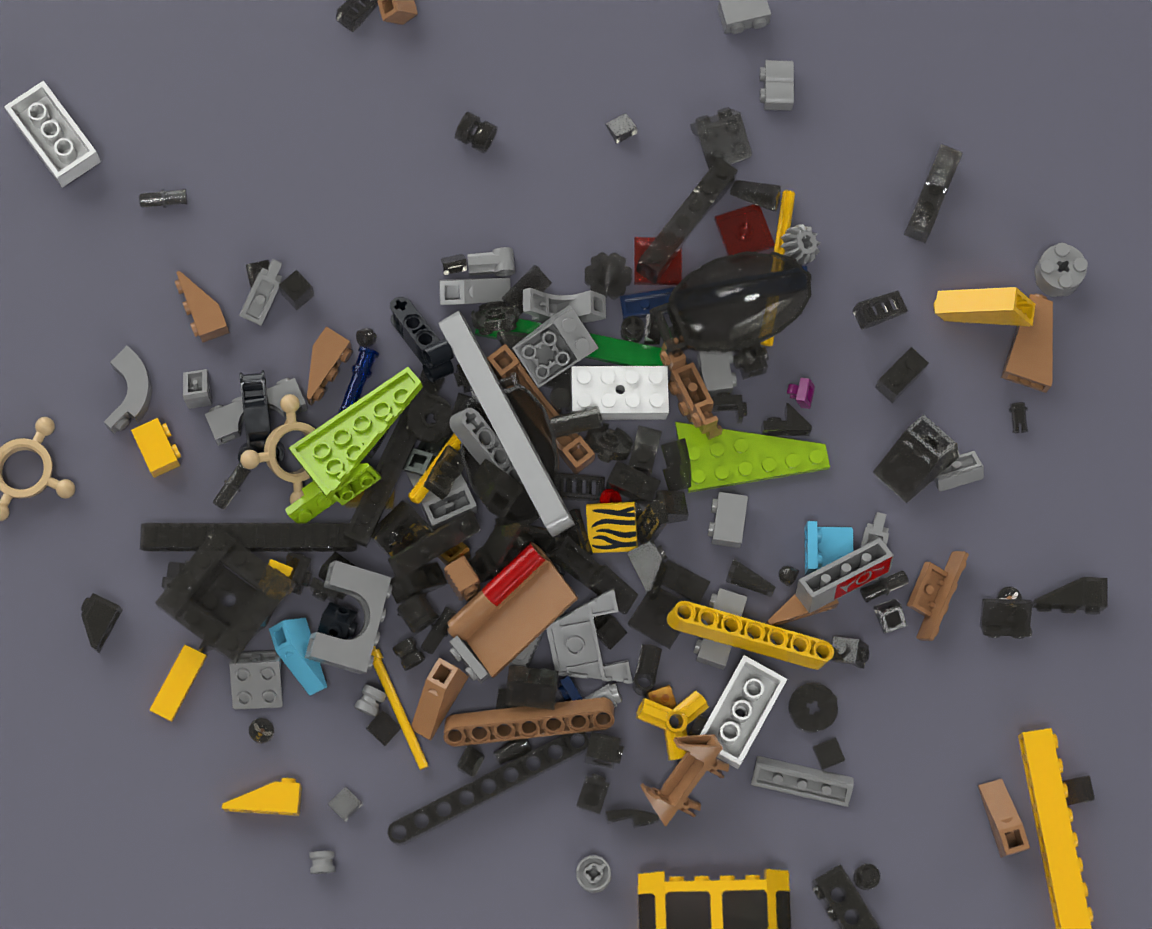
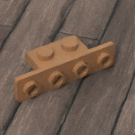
M953 551L944 570L931 562L924 563L907 603L908 607L925 616L917 634V639L933 641L937 636L943 616L948 611V604L952 594L957 589V582L966 567V561L969 556L967 552Z

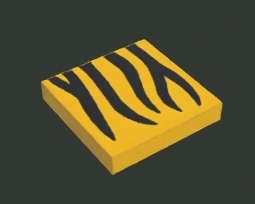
M635 502L586 504L589 553L638 551Z

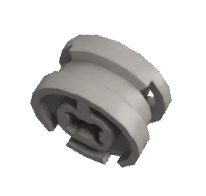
M588 856L578 864L576 878L580 887L585 891L598 893L609 885L611 869L608 862L603 858Z

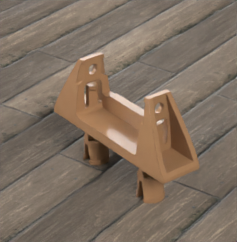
M716 735L675 737L674 742L676 746L687 752L667 778L661 790L653 787L650 788L643 783L640 785L665 826H667L678 809L689 814L691 817L696 816L693 809L700 811L701 804L688 798V796L706 771L717 775L719 778H724L721 770L729 772V764L716 759L723 749Z

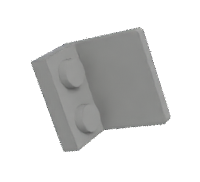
M275 650L232 652L229 666L233 709L282 707L280 673L282 659Z

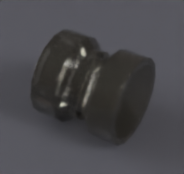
M414 637L403 640L392 649L395 655L402 660L401 665L404 671L419 665L426 659L423 653L418 651L416 647L417 642Z

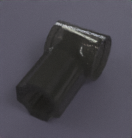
M641 645L632 683L634 692L640 696H646L648 692L653 691L656 683L662 649L655 645ZM647 678L651 685L649 687H641L637 680Z

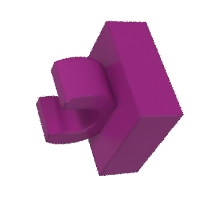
M800 378L799 386L795 384L788 385L787 394H790V398L796 399L801 408L810 409L815 386L809 378Z

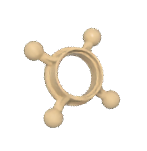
M287 394L281 399L280 407L286 413V421L284 425L275 428L269 434L265 442L264 452L257 453L254 450H246L240 457V462L246 469H254L259 463L266 462L277 477L292 482L294 492L290 495V504L304 496L302 481L309 479L310 476L303 467L295 472L284 471L276 459L277 444L282 436L290 431L299 430L306 436L315 430L309 424L296 421V411L299 409L300 402L293 394Z
M41 417L36 421L35 429L37 432L32 440L25 438L15 439L0 447V491L4 493L0 499V521L8 518V505L13 498L34 497L40 494L47 486L55 489L57 495L61 498H70L75 493V485L71 480L63 479L59 481L51 477L53 471L52 459L48 451L41 445L45 436L52 434L55 429V424L49 417ZM22 450L33 451L43 460L44 471L41 479L28 489L19 490L11 488L5 483L2 475L5 461L15 452Z

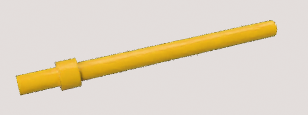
M373 646L371 655L374 656L373 666L387 694V698L419 769L423 770L429 767L382 662L383 656L381 651L376 646Z

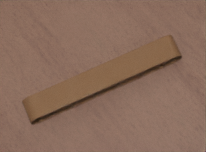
M601 697L453 714L445 720L444 740L448 745L457 747L605 730L614 724V705L610 699Z

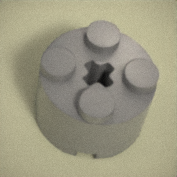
M1062 242L1048 248L1035 267L1036 284L1048 296H1069L1076 291L1085 278L1088 262L1075 247Z

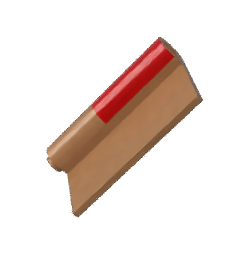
M531 542L447 622L449 626L447 630L453 638L458 636L468 643L490 676L494 678L565 612L578 597L543 550Z

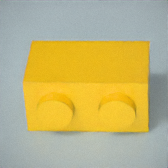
M156 418L131 430L154 478L180 466L178 458L181 455L176 444L171 445L168 437L172 435L166 423L161 425L159 419Z

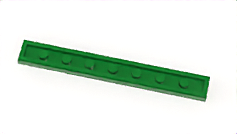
M480 311L475 335L517 344L543 323ZM589 333L598 349L585 358L622 366H663L660 358L662 348Z

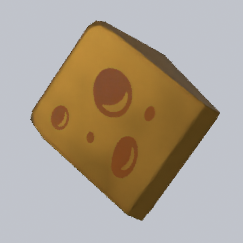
M670 685L648 692L646 695L648 700L670 709L677 706Z

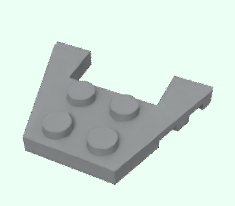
M614 589L606 591L558 618L546 628L556 675L602 679V681H619L627 684L633 683L628 660L603 664L593 617L618 612Z

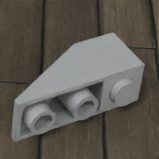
M510 278L439 280L440 305L511 301Z

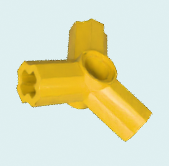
M697 691L691 693L673 709L643 698L637 709L636 719L662 729L665 735L668 760L682 759L687 751L679 749L674 742V738L687 736V725L708 709L709 706L704 697ZM671 716H675L678 719V727L676 729L672 728L669 723Z

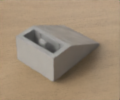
M568 305L546 320L512 347V349L539 388L597 350L598 346L574 309Z
M452 459L420 502L433 532L477 513V505L454 459ZM406 472L412 487H414L422 476Z

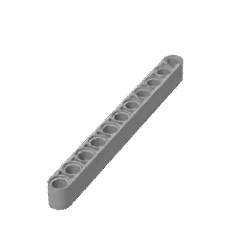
M458 310L438 324L551 536L555 537L575 525L471 328Z

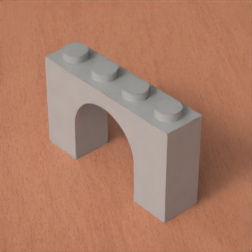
M339 561L330 563L324 587L354 597L363 609L364 624L360 633L350 640L339 639L319 632L311 634L305 658L357 674L366 673L367 669L370 670L374 660V656L371 655L373 646L377 645L380 638V632H378L379 623L383 622L386 615V608H384L385 600L390 597L392 585H390L391 577Z

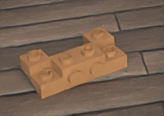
M676 337L664 342L660 353L663 365H668L671 371L668 387L673 396L676 395L679 401L678 407L681 414L687 417L689 423L692 422L696 428L699 427L701 433H705L709 440L721 435L723 430L717 424V416L712 414L714 402L694 362L686 363V356L683 354L682 349L678 348L679 341Z

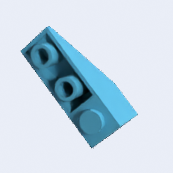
M306 618L283 620L269 628L276 653L309 696L327 688L320 663L305 658L311 635Z

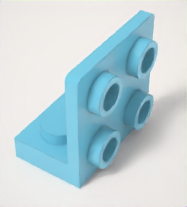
M807 521L804 527L805 575L853 552V528L817 527V521Z

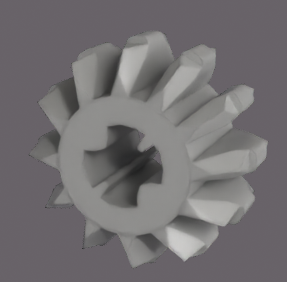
M804 224L788 228L785 231L786 234L781 237L784 243L780 247L785 249L783 256H789V263L803 265L816 259L815 255L820 252L817 246L821 243L816 241L818 233H812V227H805Z

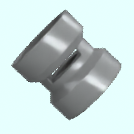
M364 685L361 691L363 697L357 700L354 708L376 718L379 713V703L384 702L387 694L369 685Z

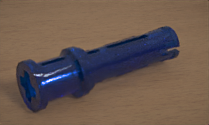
M363 346L359 347L358 351L360 353L356 364L352 365L351 372L353 374L338 414L359 400L366 379L372 375L371 368L374 360L379 356V353L375 350Z

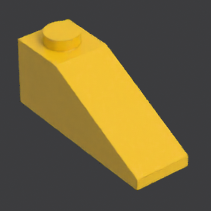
M281 778V782L270 783L222 803V809L227 812L299 816L302 785L296 783V779Z

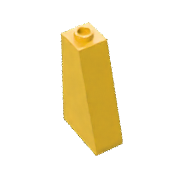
M1017 287L937 291L934 311L942 320L949 322L1033 326L1036 304Z

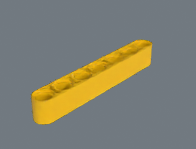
M688 601L678 602L667 616L668 625L674 630L818 670L822 668L834 655L832 645L825 640ZM678 613H681L685 619L681 618ZM701 619L705 620L708 625H705ZM724 626H727L731 632L727 631ZM747 632L751 633L754 639L751 638ZM771 639L774 640L777 645L773 644L771 642Z

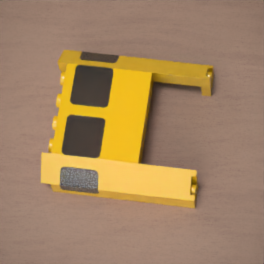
M766 869L764 870V879H760V875H745V880H735V876L725 875L720 876V880L711 881L709 876H695L694 881H684V877L676 876L669 877V881H665L664 871L638 874V929H791L789 871Z

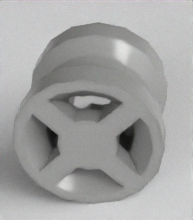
M334 851L309 853L313 865L310 868L311 874L335 872V866L332 863V859L335 857Z

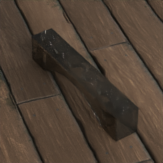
M721 158L716 160L640 257L636 272L656 284L696 226L733 185L738 172L736 168Z

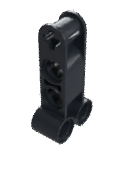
M405 297L393 299L390 303V309L393 313L391 323L423 364V371L427 379L434 383L454 373V367L451 362L454 354L450 344L445 339L440 341L410 300Z
M264 370L256 374H239L247 443H244L238 452L240 464V457L245 450H254L257 453L264 452L265 442L272 432ZM280 441L276 447L280 451V455L276 457L278 464L284 458L285 452L284 446Z

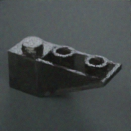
M1082 577L1034 599L1030 603V608H1037L1038 612H1051L1052 609H1061L1062 613H1076V610H1084L1085 614H1100V611L1108 607L1107 578Z

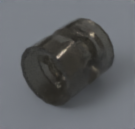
M467 112L461 119L454 137L464 144L472 143V148L485 153L495 138L498 126L488 121L481 122L480 117Z

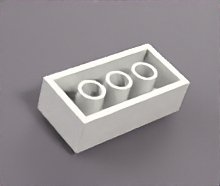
M44 80L4 106L11 120L62 188L101 162L97 151Z
M571 366V420H666L669 414L667 366ZM616 390H621L623 394H618Z
M745 655L742 657L700 735H716L723 747L717 758L736 769L740 767L787 681L785 677ZM738 709L743 710L744 717L737 716L735 711Z

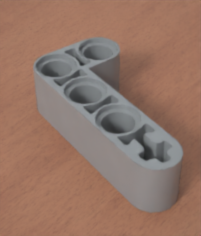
M466 408L450 418V428L499 489L509 491L523 484L498 436L475 409Z

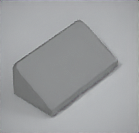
M975 451L930 464V469L939 491L948 490L984 478V466Z

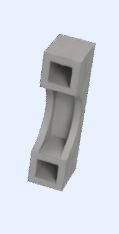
M290 378L282 379L276 383V386L267 388L269 409L278 412L285 419L286 413L281 409L280 401L287 394H293L299 399L300 406L296 414L307 410L306 403L295 378L291 380ZM242 396L233 399L232 403L226 406H215L205 414L218 446L241 437V427L244 422Z

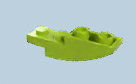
M361 463L330 500L325 497L314 481L302 488L304 496L285 509L286 513L294 522L302 527L338 501L342 506L382 477L368 463Z

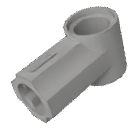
M501 247L494 249L492 252L467 254L469 276L494 274L495 276L505 277L515 274L512 248Z

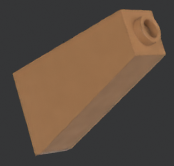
M1030 294L1028 298L1036 304L1033 326H1017L1001 378L1047 393L1053 382V301L1047 300V297L1041 294Z

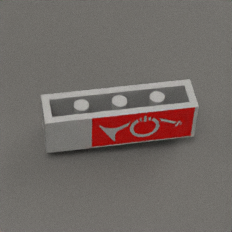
M878 538L799 579L796 597L806 610L811 613L890 572L894 555L884 542Z

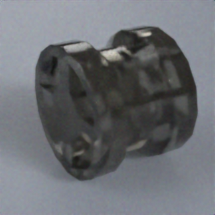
M635 316L624 319L620 332L621 338L625 341L639 343L644 336V322Z
M863 864L854 871L853 881L859 889L870 890L879 883L880 872L872 864Z

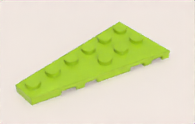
M406 367L289 447L291 454L328 500L331 499L423 388L421 381L409 367Z
M675 422L688 493L828 470L830 468L826 444L722 429L721 435L708 440L706 434H702L699 427L696 428L693 424Z

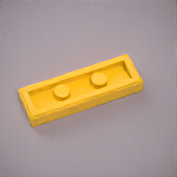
M184 644L149 711L173 722L207 655Z

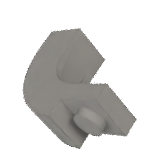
M533 288L523 289V313L532 315V320L544 323L568 305L574 309L582 323L606 319V296L590 290L574 295H552Z
M128 346L110 362L113 369L127 381L128 387L127 395L122 404L104 421L107 428L113 434L118 430L122 431L125 429L131 417L139 423L149 408L152 396L149 374L141 359Z

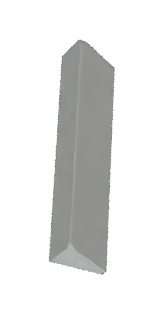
M757 756L751 785L848 807L854 779L849 776Z

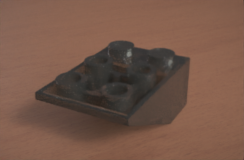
M923 414L904 431L873 471V474L905 503H908L959 458L958 444Z

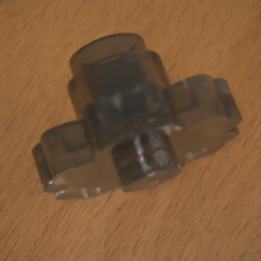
M601 252L597 256L592 257L590 266L585 268L584 282L586 285L591 286V291L606 297L609 296V298L615 300L619 296L624 295L626 286L631 284L632 269L625 266L626 259L617 253H611L608 256Z

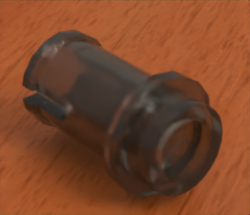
M1023 402L1010 404L1009 412L1012 415L1013 433H1019V423L1021 424L1022 433L1028 432L1026 419L1028 407H1025Z

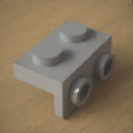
M458 636L449 641L451 647L449 652L457 662L461 660L467 668L464 670L473 681L477 679L482 684L491 677L466 641Z

